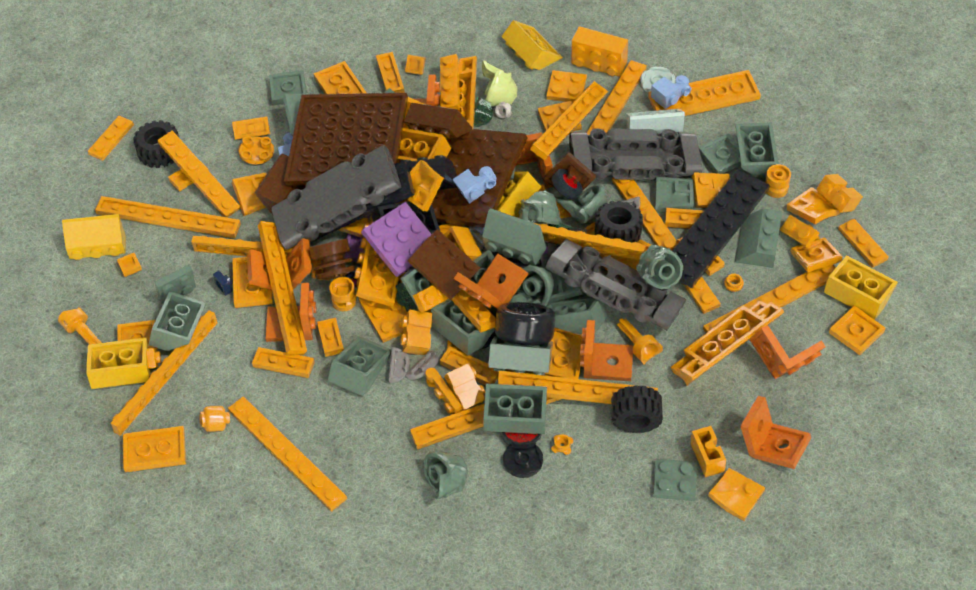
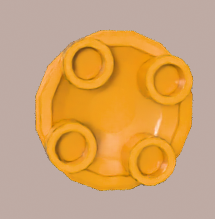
M246 136L243 138V142L239 147V156L243 161L248 164L257 165L263 164L273 157L274 146L269 137Z

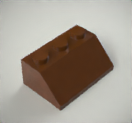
M411 103L404 119V123L409 129L441 134L445 138H458L472 130V126L457 109Z
M281 154L255 191V195L272 216V206L287 199L291 191L295 189L303 190L306 186L285 185L284 178L289 158L285 154Z
M438 229L408 259V262L449 300H452L461 290L458 287L460 283L454 279L456 274L459 272L471 280L480 269L474 261Z

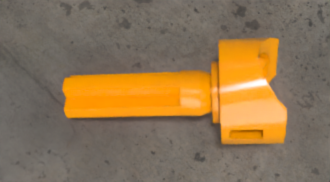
M81 307L63 311L59 315L58 322L68 333L76 331L89 345L102 343L85 324L88 315Z
M626 318L619 320L617 326L634 343L633 354L643 364L663 351V346L652 335L642 336Z

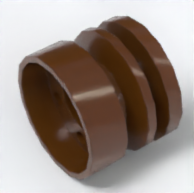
M348 239L309 248L311 260L321 261V264L315 266L314 270L323 269V273L315 275L316 280H330L346 276L355 270V266H345V263L353 261V258H343V254L351 251Z

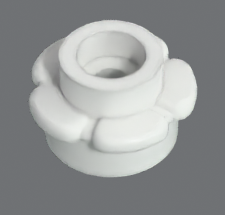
M505 102L499 103L495 108L496 115L499 118H509L512 114L510 104Z

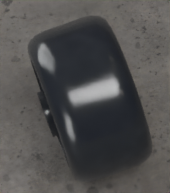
M511 302L498 307L495 333L500 340L518 345H543L553 339L555 312L551 308L528 302Z

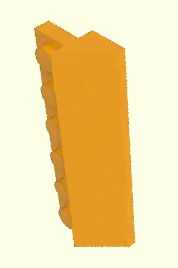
M476 56L459 59L460 110L458 111L472 126V129L474 128Z
M759 301L750 309L742 306L684 349L686 356L671 366L672 372L683 379L686 386H688L746 343L761 328L770 325L784 313L783 309L771 302L765 304L762 301Z

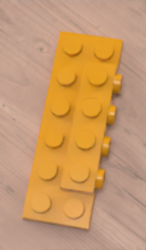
M371 215V218H370L369 223H368V222L365 223L364 228H366L367 226H369V225H371V224L373 223L372 215ZM363 237L360 243V248H363V252L359 253L357 259L360 268L357 267L354 278L357 279L356 296L392 307L395 302L399 276L396 277L393 272H390L389 267L384 269L383 263L378 264L379 258L375 257L376 251L366 238Z

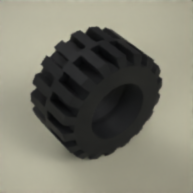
M155 120L152 123H145V126L139 127V131L135 132L133 138L135 149L140 162L142 161L145 166L148 164L151 168L154 165L156 168H160V165L167 167V163H174L159 144L154 145L158 143V139L172 130L179 137L178 131L173 124L170 125V122L164 123L163 120H159V122Z
M610 201L609 204L605 203L603 207L598 208L594 233L605 238H618L631 243L637 242L641 239L643 215L640 209H636L634 204Z
M637 385L619 389L611 398L613 425L619 430L632 433H644L658 428L663 420L662 396L658 391L646 386Z

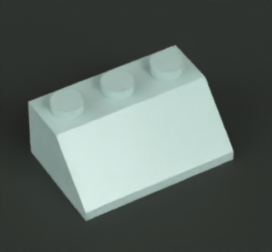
M681 109L626 113L627 129H654L658 135H661L666 129H671L678 134V132H683L685 113Z

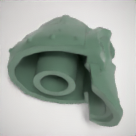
M598 184L583 191L573 201L565 196L558 197L556 200L557 203H560L571 214L572 218L576 219L577 223L591 225L595 222L598 208L603 207V204L607 203V196L604 186Z
M547 190L536 192L529 199L521 200V208L518 212L519 219L547 225H559L562 222L556 199Z
M651 245L640 256L636 269L646 284L662 290L669 289L678 283L682 277L683 264L676 252L674 253L670 248Z
M528 265L522 268L529 274L516 291L517 295L513 296L511 302H528L547 306L554 287L552 274L547 269L538 266Z
M430 451L425 457L423 465L425 476L429 484L436 491L435 498L441 499L442 496L447 498L453 493L461 492L468 475L463 458L446 452Z

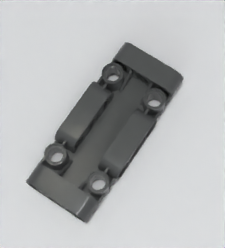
M597 128L593 129L590 135H587V132H570L569 134L570 153L591 170L597 179H605L608 175H612L615 179L656 180V176L679 178L680 176H692L693 173H702V160L695 133L677 134L671 129L664 130L662 135H658L654 129H611L606 133L604 130Z
M382 145L366 155L357 154L352 159V162H343L307 182L305 189L291 191L287 199L272 206L279 239L284 248L288 250L294 247L302 238L309 241L315 240L319 233L330 232L363 214L366 211V204L379 205L382 203L384 195L387 196L400 189L399 177L388 148Z
M568 239L549 258L545 269L564 278V282L571 287L580 286L587 295L621 312H631L636 320L643 323L651 322L666 331L679 315L680 309L683 308L686 302L685 298L671 291L667 295L668 289L661 290L646 284L637 270L608 256L602 259L598 258L599 252L592 247H584L583 251H581L582 246Z

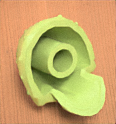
M482 61L483 76L491 79L484 93L487 97L483 105L486 107H496L501 102L512 104L517 97V86L511 77L512 74L510 72L505 73L486 61Z

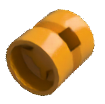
M781 164L769 167L765 183L770 185L767 192L769 196L781 198L788 193L791 178L789 168Z
M347 277L334 279L329 286L333 307L342 312L351 310L356 305L353 281Z

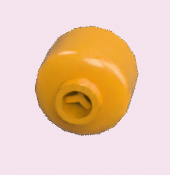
M206 406L203 412H200V426L204 427L206 432L224 431L226 424L230 423V414L225 412L223 406Z

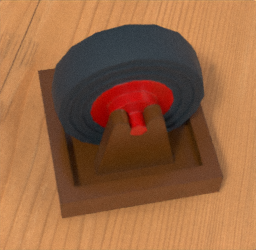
M570 152L544 176V180L560 192L562 196L572 201L596 178V175Z

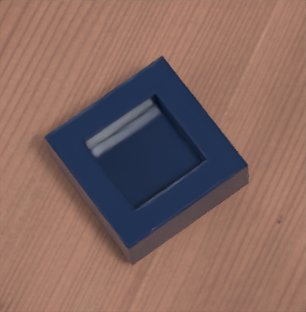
M219 270L213 273L217 287L225 296L232 292L230 278L227 275L224 276Z

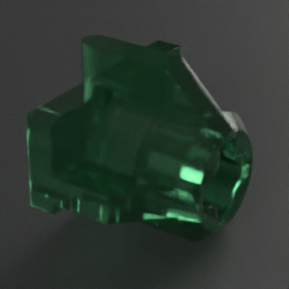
M478 96L474 109V125L479 127L491 121L493 110L490 102Z
M403 282L396 285L398 291L396 294L397 302L405 306L407 312L409 309L417 308Z

